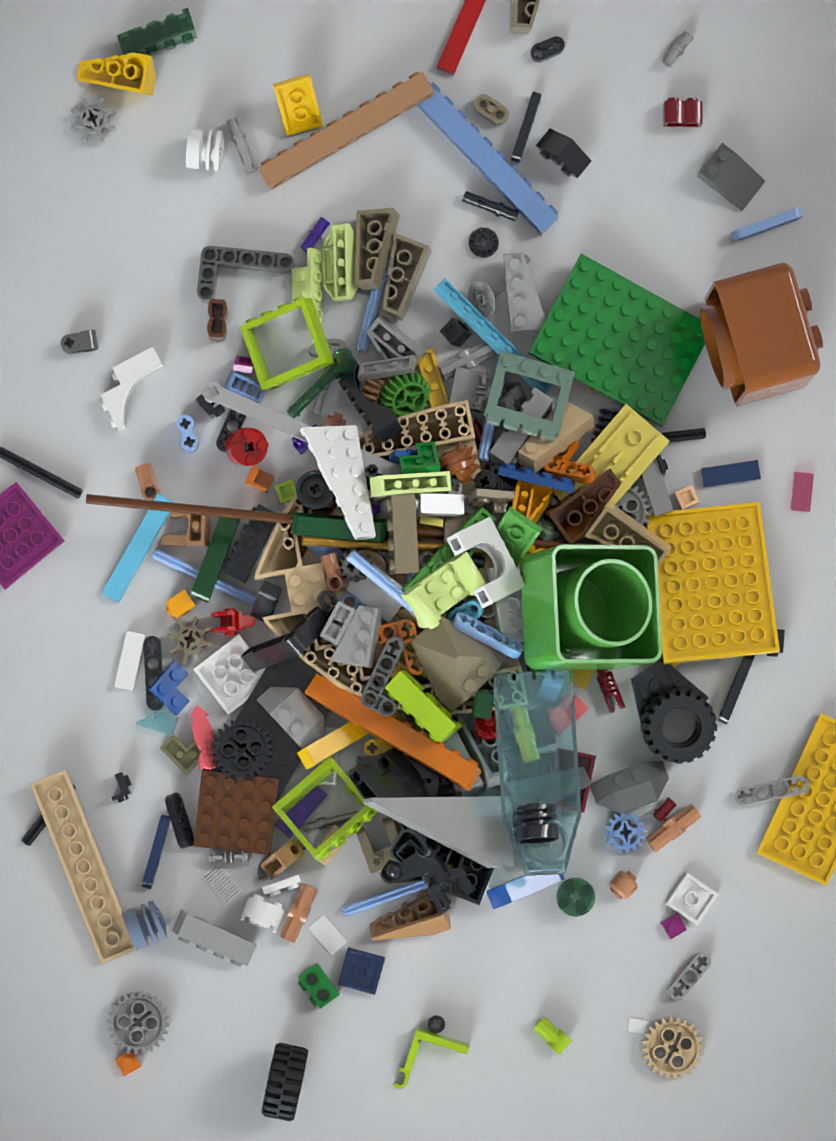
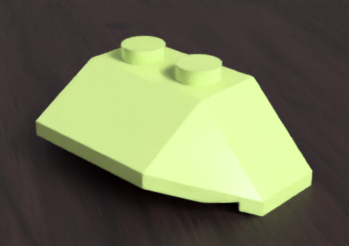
M349 223L332 225L330 233L321 247L322 286L333 301L351 300L359 288L355 284L356 235Z

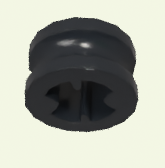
M434 1015L428 1021V1028L433 1033H440L445 1028V1021L441 1016ZM437 1019V1021L441 1020L442 1022L438 1030H436V1027L434 1029L431 1027L433 1024L432 1020Z

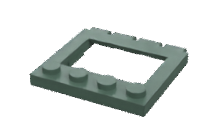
M501 351L484 416L487 417L486 423L499 427L500 421H503L502 428L518 432L519 426H521V433L536 437L537 433L541 432L540 439L553 442L554 437H558L575 372ZM505 372H513L519 374V376L534 378L540 382H548L560 387L552 413V421L497 406L504 384Z

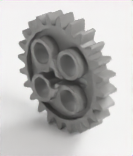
M632 485L615 506L627 514L635 515L636 519L634 520L641 525H644V523L650 524V521L646 519V517L652 516L651 513L647 512V510L651 509V505H646L649 499L643 498L645 495L644 491L638 493V486L632 489ZM636 502L637 508L634 511H629V504Z
M139 991L138 996L131 992L130 998L124 994V1001L122 1002L117 999L119 1005H112L115 1011L108 1012L112 1019L106 1020V1022L112 1024V1026L108 1027L107 1030L113 1031L109 1037H116L117 1039L114 1044L121 1043L120 1050L127 1047L128 1054L132 1049H134L135 1055L138 1054L139 1050L145 1054L146 1048L152 1052V1045L160 1047L157 1041H165L162 1034H168L164 1027L170 1026L169 1023L165 1022L169 1015H163L167 1008L160 1009L163 1002L155 1003L157 997L154 996L152 999H149L148 992L145 997H142L141 991ZM137 1004L144 1005V1012L142 1014H135L134 1007ZM148 1011H152L141 1022L142 1027L136 1026L128 1035H125V1032L135 1025L134 1020L136 1018L140 1020ZM128 1017L130 1020L129 1025L125 1028L119 1025L120 1019ZM152 1018L156 1019L157 1026L154 1029H149L147 1021ZM141 1032L142 1040L134 1042L132 1040L133 1033Z

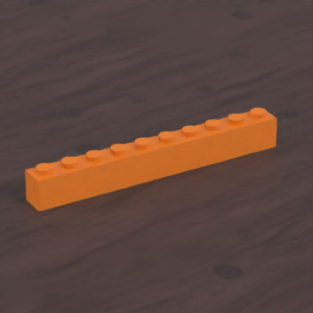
M316 673L304 692L311 700L467 791L471 790L482 772L478 767L479 764L470 758L465 760L457 750L452 749L450 751L446 749V745L443 742L432 741L429 739L430 736L424 731L420 730L417 732L413 730L414 726L406 721L401 723L396 720L397 716L394 714L384 716L365 707L361 702L360 696L353 695L339 688L324 676Z

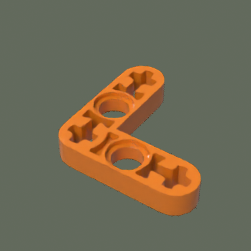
M579 440L577 442L574 441L567 447V450L564 451L565 455L558 456L557 454L551 462L544 466L545 472L553 474V478L567 477L572 479V482L589 484L596 479L592 466L570 461L580 445ZM574 469L571 473H565L567 470Z
M404 619L381 625L378 644L386 643L390 639L384 636V629L391 627L394 631L393 636H400L405 641L403 651L408 670L414 675L423 673L425 671L423 666L419 668V671L412 667L415 664L414 658L410 659L409 656H414L416 653L408 651L407 644L414 638L405 640L404 637H408V632L403 631V627H405L407 622L408 625H412V629L409 630L410 636L415 635L416 637L419 634L416 623L411 619Z

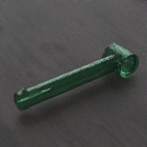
M340 348L336 351V362L291 407L289 406L287 413L290 417L295 419L297 416H301L300 413L341 372L348 373L354 370L356 364L352 351L349 348Z

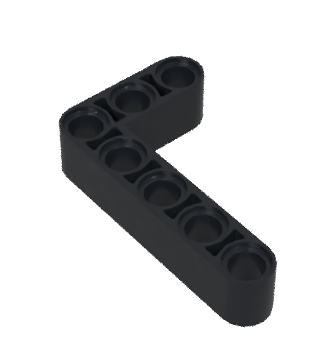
M317 606L307 613L290 633L250 647L241 655V658L255 672L299 656L322 633L329 618Z

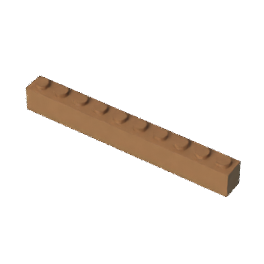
M413 73L406 82L396 83L392 86V90L387 93L386 91L376 95L375 100L362 103L359 106L360 108L354 112L353 110L348 111L341 120L331 121L326 125L327 128L322 131H314L310 134V138L305 141L301 139L293 144V148L289 150L284 149L277 153L278 156L272 160L269 158L263 161L258 169L271 190L275 189L436 95L424 73Z

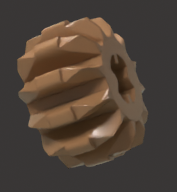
M379 378L365 381L361 394L370 402L382 406L380 400L382 397L381 391L385 390L383 385H388V379Z

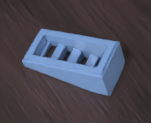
M235 371L230 372L224 385L225 389L259 404L266 392L262 391L260 383ZM235 377H236V378H238V380H237V383H236L235 387L233 388V387H231V386H232V384H233V382H234V379H235ZM242 381H245L242 391H239ZM252 384L253 386L249 394H246L249 385ZM258 387L260 389L258 391L256 398H254L252 396L256 388Z

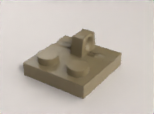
M477 488L466 497V505H472L473 508L492 506L493 514H505L507 505L514 500V492Z

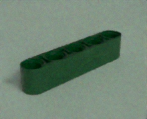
M293 513L291 534L355 540L344 519L345 516ZM373 518L376 537L373 539L357 540L386 541L387 520Z
M219 518L190 597L209 603L240 519Z

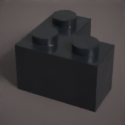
M551 128L548 129L536 144V147L541 151L539 154L544 159H551L556 165H560L562 167L560 169L561 172L568 177L572 175L578 178L591 163V159L572 138Z

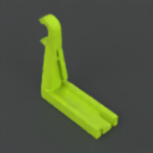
M417 1027L405 1066L398 1067L399 1072L405 1073L404 1082L401 1084L395 1082L393 1086L398 1089L406 1087L421 1040L466 1055L468 1054L470 1044Z

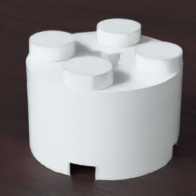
M256 894L253 897H248L240 920L244 921L246 918L248 919V924L266 931L272 928V932L277 933L285 912L282 909L283 905L274 901L271 904L265 902L264 897Z

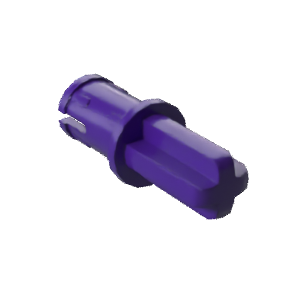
M320 217L313 229L309 230V235L300 248L306 253L307 248H313L318 240L322 239L321 236L330 225V222Z

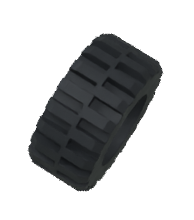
M670 688L669 691L663 690L659 692V696L651 698L652 702L649 706L646 704L644 708L645 714L641 716L643 725L640 726L641 732L644 735L643 739L650 750L665 761L683 764L685 761L690 763L694 761V758L697 757L699 759L704 756L702 753L705 750L709 751L711 741L714 742L716 738L714 732L717 731V725L715 724L717 718L712 711L711 705L697 693L684 688ZM676 708L689 710L696 720L694 733L688 740L682 743H672L662 733V722L665 716Z
M281 1042L275 1045L261 1111L265 1117L289 1122L294 1120L309 1052L306 1048Z

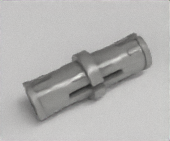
M684 31L680 38L671 44L670 50L661 59L662 63L671 67L675 60L684 54L685 48L694 37L689 32Z

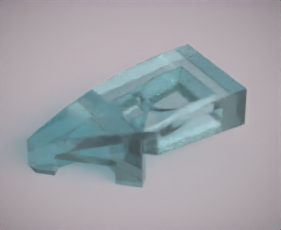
M160 711L157 713L153 712L143 720L137 721L136 725L173 735L179 717Z

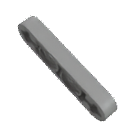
M803 776L785 778L740 788L735 793V800L739 805L749 806L806 793L809 790L810 784ZM798 780H801L803 783H805V785L802 787V790H800L798 787L792 788L794 792H791V787L788 782H791L792 785H797ZM779 784L786 785L787 790L784 794L777 793L776 788ZM760 788L768 790V795L765 798L758 797L757 792ZM754 789L753 794L756 800H753V797H747L745 802L739 799L742 796V792L750 795L752 794L751 790Z

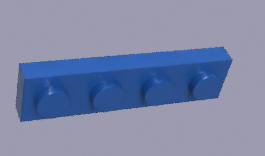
M504 463V465L499 467L498 475L570 493L574 491L575 483L567 477L557 479L553 478V474L542 472L541 475L534 473L535 470L523 467V470L515 468L516 465Z

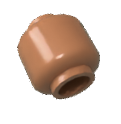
M619 871L609 882L611 887L609 890L620 900L622 898L628 899L638 888L635 882L637 878L630 871L627 873Z

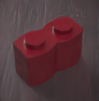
M676 97L668 98L667 101H664V127H701L702 101H698L697 98H687L686 101H680Z

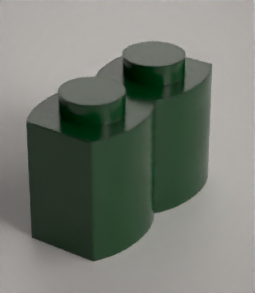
M480 689L479 692H475L471 717L491 719L495 695H491L490 690Z

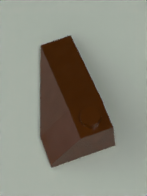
M611 468L598 475L592 483L584 484L544 513L563 538L571 545L587 533L591 524L600 515L601 510L610 501L621 483Z

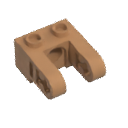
M170 512L168 518H188V533L186 535H162V546H209L211 516Z

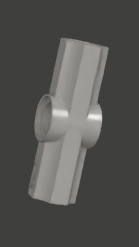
M484 341L471 349L468 348L456 354L455 357L438 365V368L444 380L455 376L456 367L471 369L496 353Z

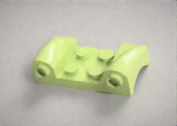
M463 552L448 560L400 595L413 610L419 627L433 629L440 624L441 614L466 596H475L473 591L486 585L469 554Z

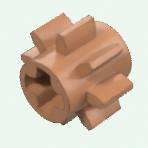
M334 412L333 416H327L325 426H345L347 420L342 419L343 414Z

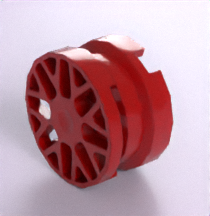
M494 710L492 712L495 714H491L490 720L476 718L475 733L482 740H493L495 737L498 738L501 733L502 717Z

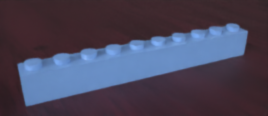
M434 82L430 83L436 95L420 103L417 107L540 235L546 232L558 220L557 210L552 205L548 206L544 202L545 198L538 191L535 193L531 188V183L525 177L522 179L518 175L519 171L513 164L509 165L505 161V156L499 150L496 152L491 147L493 145L487 137L483 138L479 134V129L473 123L469 124L465 120L467 118L461 110L457 111L452 106L454 104L447 96L443 97L439 93L441 91Z

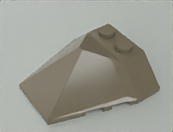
M441 616L438 626L433 629H429V627L424 628L411 641V644L427 674L428 680L431 682L437 698L452 712L467 701L498 670L506 656L457 630L453 626L452 621Z

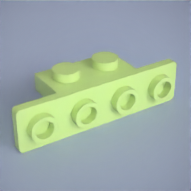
M307 248V267L292 269V303L294 302L293 299L300 296L312 298L322 325V256L320 250Z

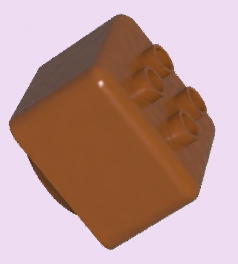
M783 262L712 283L705 296L706 306L700 308L701 327L716 379L723 390L730 388L736 407L806 387L820 370L821 362L818 349L823 348V340L819 327L817 325L810 327L807 312L812 310L811 298L807 288L799 290L793 268Z

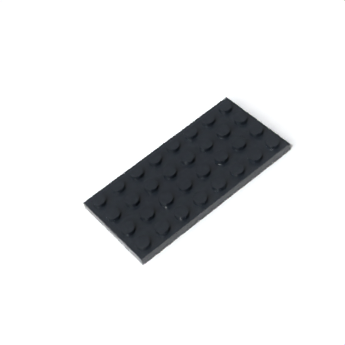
M298 656L266 667L234 722L238 724V719L240 718L242 723H245L246 719H249V724L252 725L256 721L257 728L263 725L262 733L268 731L266 738H272V742L268 745L274 746V749L269 751L273 753V757H267L271 764H264L267 770L263 771L260 769L261 776L279 778L277 801L301 761L297 753L302 749L262 707L257 699L270 687L299 688L306 696L304 692L316 673L320 676L323 675ZM308 698L324 715L325 721L330 710ZM238 733L236 738L242 741L246 738V735ZM229 739V742L239 748V753L242 751L246 753V747L240 748L232 739ZM253 745L250 749L252 752L257 753L261 750V747ZM227 747L223 752L226 755H231L234 750L231 747ZM248 755L252 761H256L255 758ZM245 759L238 762L240 767H246L249 764ZM221 767L219 769L215 768L211 770L222 771L223 768Z

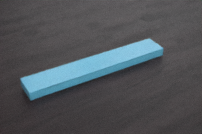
M159 493L154 501L173 502ZM148 510L103 589V595L117 603L121 601L170 512Z

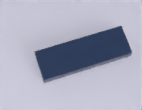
M758 460L701 468L704 488L761 479Z

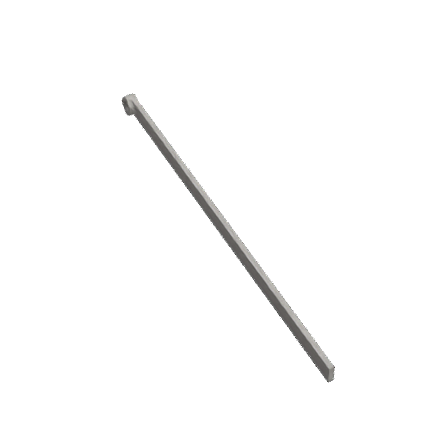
M210 382L204 387L202 394L207 402L219 403L308 443L305 436H302L300 429L311 426L225 389L216 382ZM214 388L218 394L211 397L208 389ZM361 449L365 469L368 465L374 464L378 467L377 472L381 476L401 474L400 466ZM442 492V493H429V494H445V493ZM464 495V513L472 515L478 508L466 505L467 496ZM484 506V509L496 518L494 524L497 527L505 514H493L492 507Z

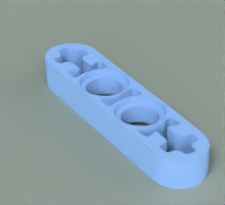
M795 208L731 232L733 241L739 242L799 220L803 217L801 209Z
M457 613L452 621L453 626L457 630L511 658H518L524 650L523 645L519 641L465 613Z

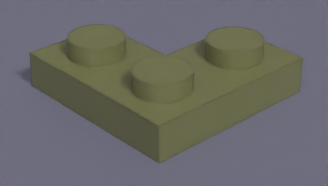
M173 734L160 747L186 775L199 764L198 757L201 750L196 745L195 740L186 747Z

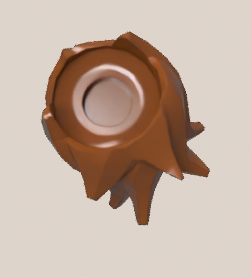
M461 442L458 443L456 449L444 453L439 458L440 467L443 466L442 472L450 471V477L453 476L462 484L469 481L474 482V479L470 476L475 470L482 468V466L474 463L477 454L472 455L473 447L470 446L468 448V445H465L463 448Z

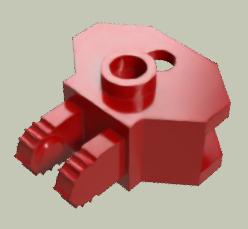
M225 608L224 611L211 613V617L220 618V627L212 628L211 633H225V636H236V632L243 631V628L254 627L257 621L253 616H243L242 612L236 611V608Z

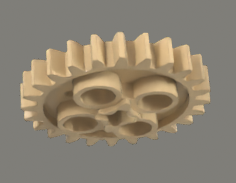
M669 1016L668 1022L662 1017L661 1024L654 1021L656 1027L652 1028L649 1026L648 1028L651 1033H644L648 1039L641 1041L646 1045L641 1051L647 1052L642 1058L649 1059L646 1066L653 1065L651 1071L659 1070V1077L665 1073L666 1079L672 1075L673 1079L676 1080L677 1074L684 1078V1072L691 1075V1067L697 1070L695 1062H702L698 1055H704L703 1052L699 1051L700 1048L704 1047L703 1044H699L703 1037L696 1036L699 1030L692 1031L694 1024L692 1023L687 1026V1019H684L681 1023L678 1016L675 1021H673L672 1016ZM672 1030L673 1037L670 1040H665L663 1038L664 1031ZM678 1032H681V1036L675 1044L677 1051L671 1052L669 1061L665 1064L664 1061L670 1052L668 1045H673ZM684 1038H688L691 1041L690 1046L686 1049L682 1048L680 1044ZM663 1047L665 1054L660 1058L656 1057L654 1053L656 1048ZM675 1056H681V1065L674 1066L672 1059Z

